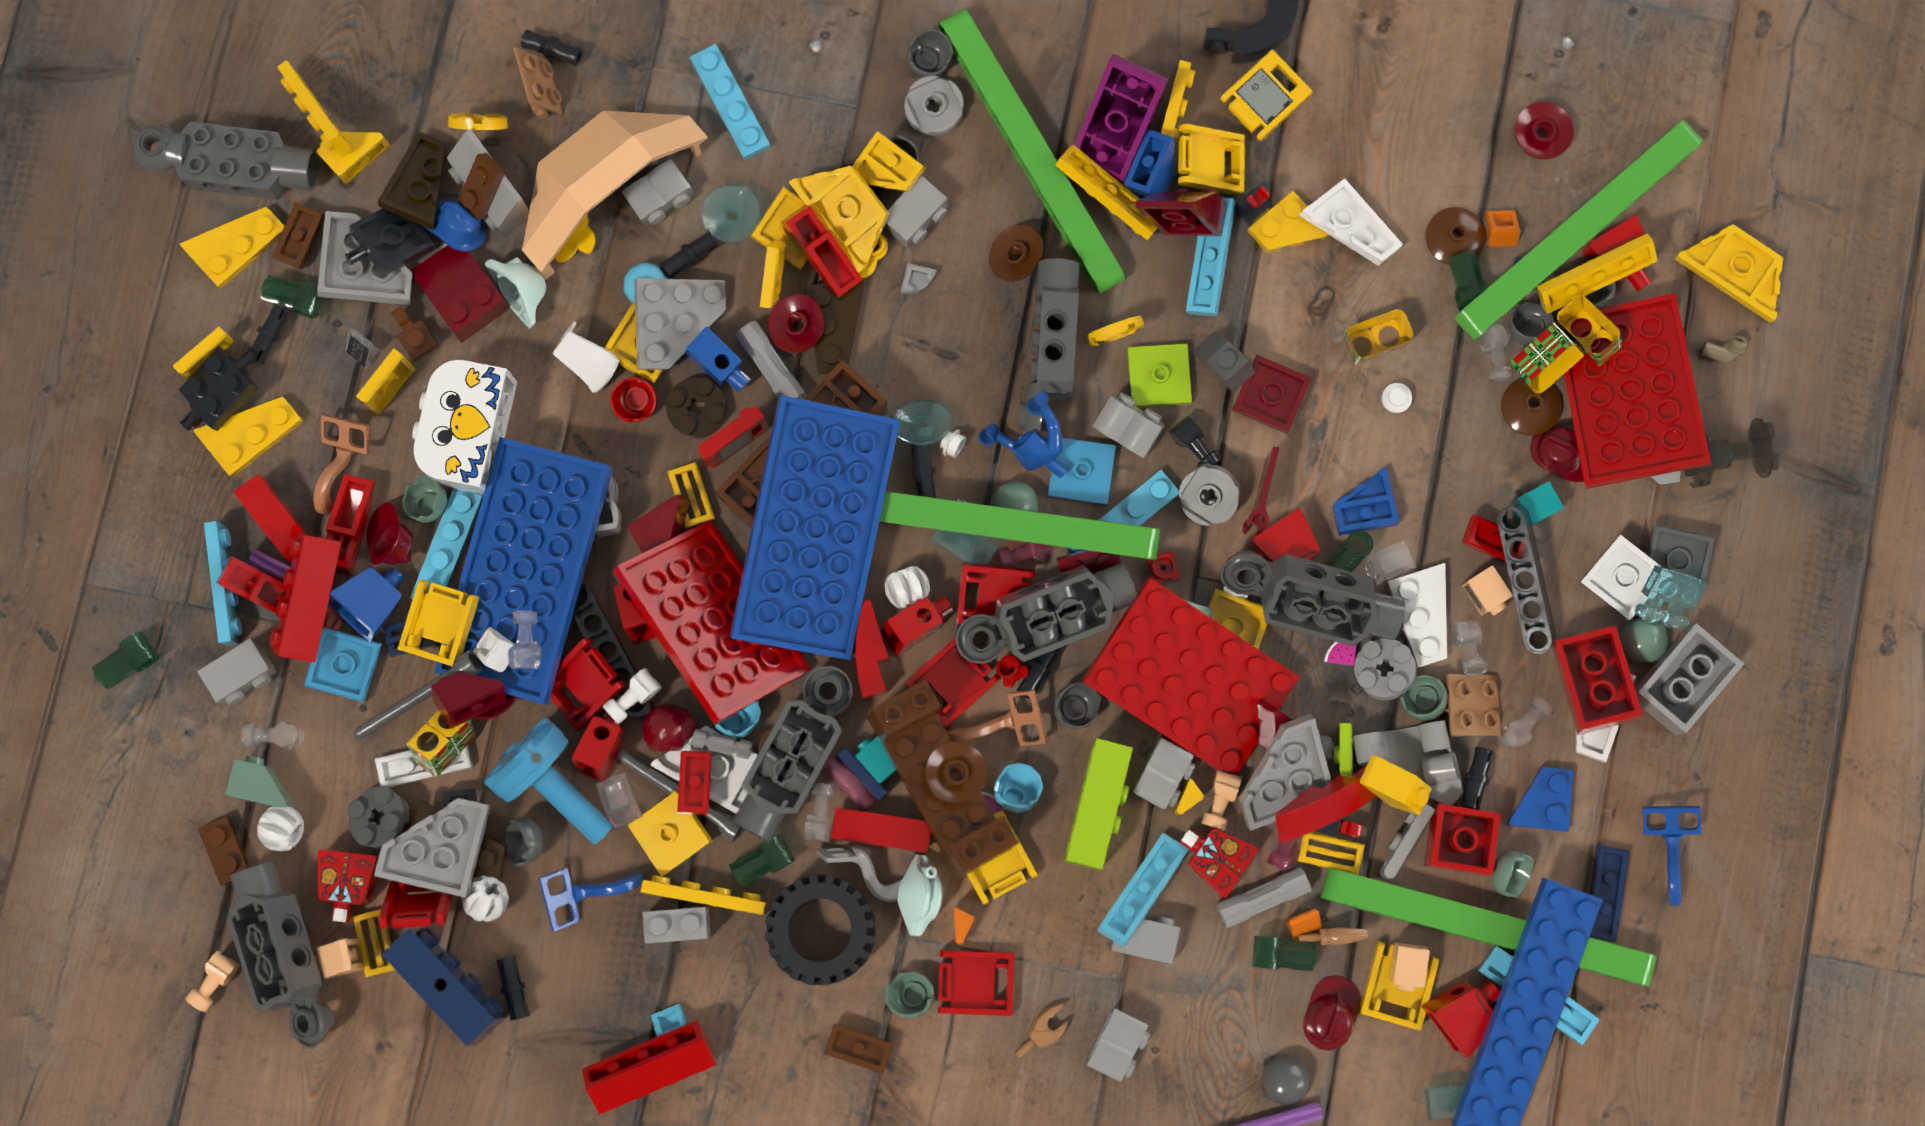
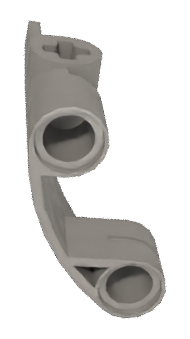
M1445 720L1404 729L1352 736L1359 766L1364 767L1367 765L1372 755L1378 756L1418 776L1432 788L1429 797L1442 804L1453 806L1464 793L1455 753L1451 751Z

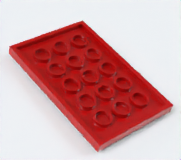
M1676 293L1598 309L1619 329L1623 347L1599 367L1575 345L1585 356L1564 373L1586 489L1711 465ZM1555 318V324L1559 327L1558 318ZM1585 318L1574 320L1570 326L1571 333L1579 338L1587 336L1592 330L1591 322ZM1598 338L1592 343L1591 352L1595 354L1601 353L1612 342L1607 338Z
M709 520L618 565L613 572L714 724L717 725L806 675L811 668L800 651L730 638L744 568L712 520Z
M1148 577L1081 681L1213 768L1228 774L1237 775L1259 742L1258 702L1262 699L1280 709L1300 677Z

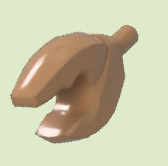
M1329 927L1319 929V933L1298 935L1299 943L1320 941V945H1341L1367 939L1369 932L1366 929L1352 927Z
M1062 1002L1044 1009L1035 1017L1027 1033L1030 1039L1014 1053L1019 1059L1034 1045L1039 1049H1043L1055 1044L1062 1038L1068 1027V1021L1062 1023L1055 1030H1051L1047 1025L1048 1020L1053 1018L1064 1007Z

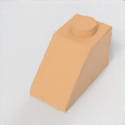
M343 939L316 948L317 955L314 957L322 979L364 970L358 939Z

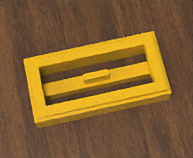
M217 327L176 362L173 367L180 375L189 379L218 346L227 349L234 343V340L227 332Z
M694 462L667 471L675 495H682L676 479V475L681 474L695 518L690 520L687 512L684 522L686 529L693 528L692 526L695 525L699 526L709 520H715L697 463ZM691 470L693 471L707 513L701 516L687 474Z
M1309 833L1302 836L1297 862L1359 875L1365 844ZM1309 839L1356 849V855L1308 845ZM1309 851L1353 861L1354 866L1351 867L1306 857V853Z
M381 910L353 916L365 977L395 971L389 962L385 966L383 956L381 955L382 950L375 917L379 919ZM363 920H368L377 968L375 969L372 967ZM390 927L388 929H381L385 950L393 944Z

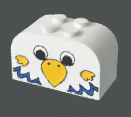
M465 360L449 361L435 370L429 380L427 391L421 394L419 409L422 410L420 421L415 422L412 432V438L415 439L414 457L420 469L430 478L440 483L442 487L484 495L499 438H505L517 386L516 379L506 368Z

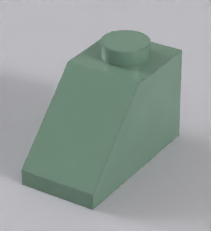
M246 755L245 761L234 760L225 795L274 807L288 806L294 808L295 804L274 768L264 766L265 759Z

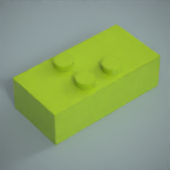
M1098 738L1093 742L1063 862L1097 871L1103 870L1111 834L1117 835L1120 827L1121 817L1116 816L1118 806L1125 805L1129 786H1125L1124 782L1133 747Z

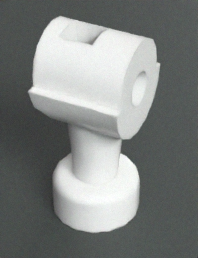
M644 668L632 677L630 688L617 702L614 699H610L603 705V708L620 724L627 717L625 710L638 701L641 704L646 703L662 686Z

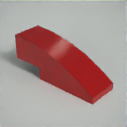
M810 205L802 206L781 221V224L803 255L837 297H840L863 280L832 233L825 229Z
M257 474L233 492L286 560L292 564L293 557L289 555L293 538L297 539L298 532L306 534L307 532L288 506L281 501L267 480L260 474Z
M344 474L325 529L327 531V538L336 539L341 542L335 572L352 576L368 521L375 482Z
M870 599L863 603L856 636L857 674L864 700L887 693L878 664L889 661Z
M835 808L830 839L927 853L930 830L923 820Z

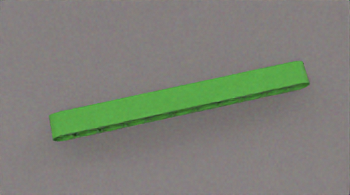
M963 8L938 22L940 31L949 37L954 56L1075 259L1080 264L1097 294H1100L1124 281L1125 276L1119 263L1065 173L1055 166L1057 163L1055 156L968 11Z
M1682 120L1467 305L1454 320L1473 341L1478 339L1688 157L1704 140L1685 120Z
M885 491L879 520L880 522L1155 560L1157 559L1161 530Z
M1332 868L1327 869L1321 899L1490 945H1496L1512 951H1516L1526 920ZM1589 937L1578 968L1650 987L1657 956Z

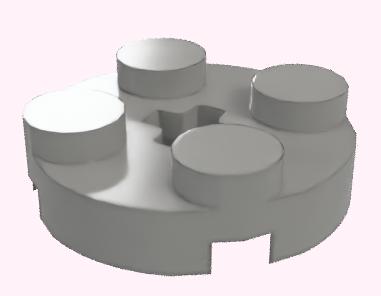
M926 76L912 84L906 96L904 107L906 118L910 125L919 131L921 135L930 137L944 135L952 131L960 123L964 102L961 91L955 83L950 80L940 79L939 76ZM930 100H934L935 103H942L938 112L926 109L929 107Z
M1204 463L1191 470L1180 485L1179 497L1183 505L1182 509L1187 517L1200 525L1211 526V524L1226 522L1233 516L1239 506L1241 485L1225 468ZM1213 489L1218 497L1217 500L1211 499L1209 502L1204 499L1206 494L1202 490Z
M1381 638L1369 641L1363 645L1355 660L1354 673L1360 687L1370 697L1386 701L1400 697L1399 695L1413 686L1417 675V666L1409 647L1397 640ZM1383 662H1389V665L1394 667V671L1388 672L1386 677L1381 676V671L1377 670L1378 666L1383 665Z

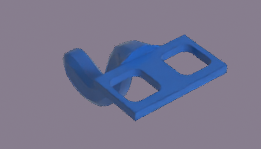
M1642 806L1644 835H1662L1666 841L1669 903L1671 906H1680L1682 897L1679 845L1683 835H1701L1700 806ZM1680 813H1695L1698 817V825L1694 828H1682L1678 824V815ZM1647 814H1664L1665 827L1649 828L1646 823Z
M567 868L538 878L553 932L581 921L577 904L582 899L623 894L638 888L643 882L642 873H632L613 882L574 885L571 884ZM561 874L565 889L551 896L547 881ZM569 904L572 919L558 925L554 913L555 909Z

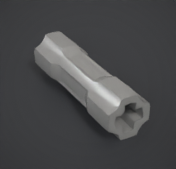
M752 321L740 328L735 333L737 340L755 362L770 384L776 397L779 398V395L798 399L805 398L806 393L779 358L758 323Z
M1298 867L1268 883L1243 894L1235 895L1215 905L1224 926L1229 928L1280 903L1293 900L1311 892L1312 889L1302 867Z

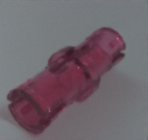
M836 753L824 763L822 768L840 786L838 790L841 793L845 792L858 806L860 811L866 810L876 800Z

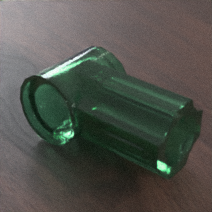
M1475 250L1448 258L1456 285L1454 290L1455 301L1460 312L1489 287L1488 283L1482 278Z
M269 275L264 280L261 288V299L263 301L290 308L293 312L312 319L318 318L324 297H318V285L306 281L297 283L273 275Z
M1354 531L1324 565L1353 572L1365 557L1371 553L1374 545L1372 537L1365 531ZM1355 538L1363 540L1366 545L1365 552H1354L1350 545L1351 540Z
M142 631L125 638L118 645L119 649L92 667L93 674L106 689L110 690L132 673L143 671L158 661V654Z
M779 833L773 836L770 843L767 841L762 842L757 846L756 850L729 864V867L735 879L743 888L770 872L773 874L795 861V858L782 834Z
M1254 937L1252 967L1313 971L1316 958L1315 944L1282 941V938Z

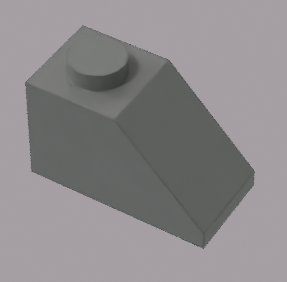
M1215 332L1208 336L1192 352L1232 393L1255 373L1250 361L1232 343Z

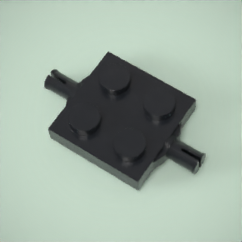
M382 208L350 225L349 232L356 239L359 247L345 253V257L350 265L368 258L375 264L381 274L385 276L433 251L435 243L426 233L424 226Z
M218 346L179 389L191 407V411L180 421V424L190 431L196 422L202 418L210 428L218 431L258 388L250 379L247 367L258 357V354L248 347L239 359L236 360L226 349Z

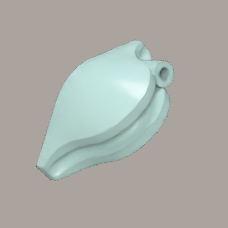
M517 257L505 264L493 259L487 260L485 266L499 292L514 313L529 329L532 328L536 322L537 305L544 297L546 291L544 277L538 269L529 264L522 263Z
M915 854L899 885L898 904L909 935L921 936L941 908L943 887L937 875V870L932 867L927 855Z

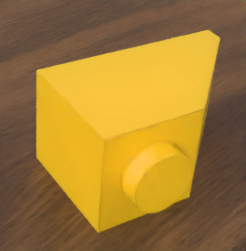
M341 132L353 151L343 157L336 148L330 151L322 141L319 146L320 148L316 152L347 185L391 146L381 133Z
M1375 755L1371 756L1359 782L1389 806L1420 816L1424 805L1428 802L1429 794L1432 790L1418 776Z

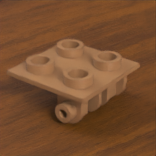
M514 47L513 50L533 114L537 115L538 119L548 117L549 111L560 115L563 114L560 105L561 95L555 87L552 77L554 72L549 61Z
M1447 674L1445 682L1442 683L1448 694L1447 704L1449 709H1445L1444 713H1449V716H1446L1449 737L1501 736L1498 675Z

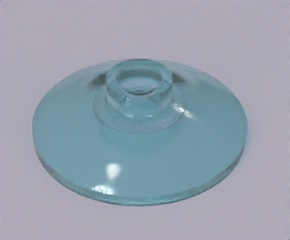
M728 184L714 189L706 197L702 205L701 216L706 230L716 239L724 242H738L752 235L760 223L761 207L758 199L749 189L740 185ZM730 213L738 215L734 221H729L727 216Z
M933 400L909 402L900 407L893 419L900 420L897 436L901 440L914 445H928L940 441L948 435L953 425L950 410L945 405Z

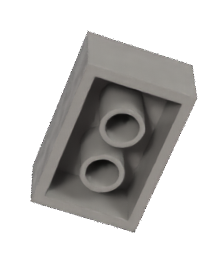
M1697 623L1682 631L1667 649V652L1635 687L1639 704L1675 736L1685 734L1741 669L1744 663Z

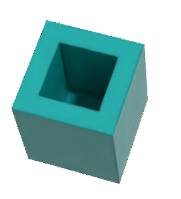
M1550 482L1539 486L1511 503V505L1520 504L1528 510L1532 526L1564 508ZM1512 511L1513 517L1520 524V515Z
M869 736L856 748L859 753L855 757L879 784L882 785L896 772L878 736L874 740Z

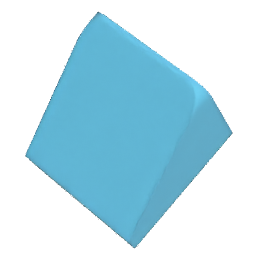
M680 1003L651 1015L657 1036L688 1024Z

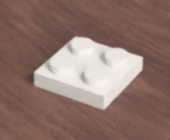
M1620 535L1581 582L1630 620L1669 575V572Z

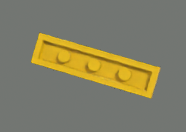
M286 60L277 66L284 76L280 82L291 95L297 94L293 100L303 113L309 111L310 115L306 117L317 132L323 131V134L319 137L331 151L336 148L343 157L353 151L290 63Z
M1072 144L1057 161L1056 167L1085 189L1090 196L1096 198L1107 207L1113 215L1118 216L1129 225L1135 233L1148 241L1156 231L1157 227L1135 207L1136 201L1139 198Z
M1647 233L1537 286L1542 308L1549 314L1567 305L1579 294H1581L1582 298V295L1586 296L1657 262L1653 239Z
M652 875L651 881L643 880L641 892L760 915L766 914L768 903L761 902L762 895L743 892V897L739 898L730 896V889L713 886L712 892L700 890L701 884L682 881V886L680 887L670 885L671 878Z

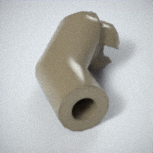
M1737 335L1722 346L1705 341L1700 355L1722 363H1730L1745 353L1748 345L1747 340L1743 336Z

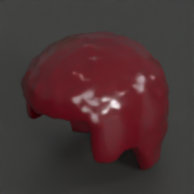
M662 704L653 708L645 717L642 726L643 738L648 748L654 752L679 751L683 749L685 741L693 736L696 728L695 721L690 711L686 708L674 704Z

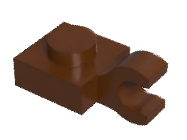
M401 306L391 312L403 329L396 337L414 362L439 347V344L422 320L414 324Z

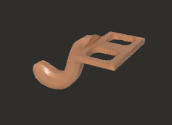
M323 413L321 414V443L335 446L337 456L324 469L317 481L314 491V507L317 513L328 515L333 508L330 488L335 478L347 466L354 452L369 454V425ZM326 421L338 425L339 440L327 436ZM352 428L363 431L364 447L353 444Z
M1036 691L1008 693L1007 696L1011 710L1007 714L973 727L952 728L947 733L952 742H969L991 735L1001 729L1010 728L1016 730L1020 746L1047 744L1048 739ZM1028 695L1031 699L1033 710L1020 712L1017 708L1015 697ZM1023 725H1036L1040 740L1027 741L1024 736Z

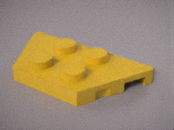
M854 166L821 172L789 181L803 202L811 206L825 229L832 233L857 272L862 273L865 271L890 213Z
M1734 224L1700 241L1695 246L1680 252L1675 257L1676 261L1769 323H1772L1777 318V311L1775 310L1777 295L1780 293L1781 282L1779 274L1782 272L1783 257Z

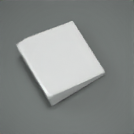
M488 627L473 653L485 666L503 672L517 652L518 647L495 629Z

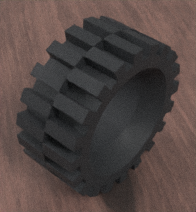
M812 875L803 879L800 878L790 886L785 887L770 906L771 910L765 922L767 924L765 940L769 945L768 951L771 958H774L780 970L790 975V978L796 981L804 982L807 985L822 986L843 981L855 974L864 965L872 952L876 936L874 913L865 896L855 886L845 880L828 875ZM815 899H828L837 903L844 909L851 924L850 940L846 948L840 955L829 961H813L804 957L795 948L791 939L790 927L795 913L802 905Z

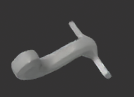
M853 846L850 849L846 847L816 848V853L827 863H857L860 867L863 881L872 895L886 902L898 901V888L902 879L886 885L881 884L876 877L869 855L860 848Z

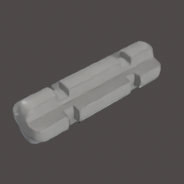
M696 729L692 736L693 747L704 749L705 746L708 747L709 751L730 756L734 753L736 757L749 759L752 752L753 744L751 741L741 739L738 742L734 737L713 732L712 735H709L708 731Z

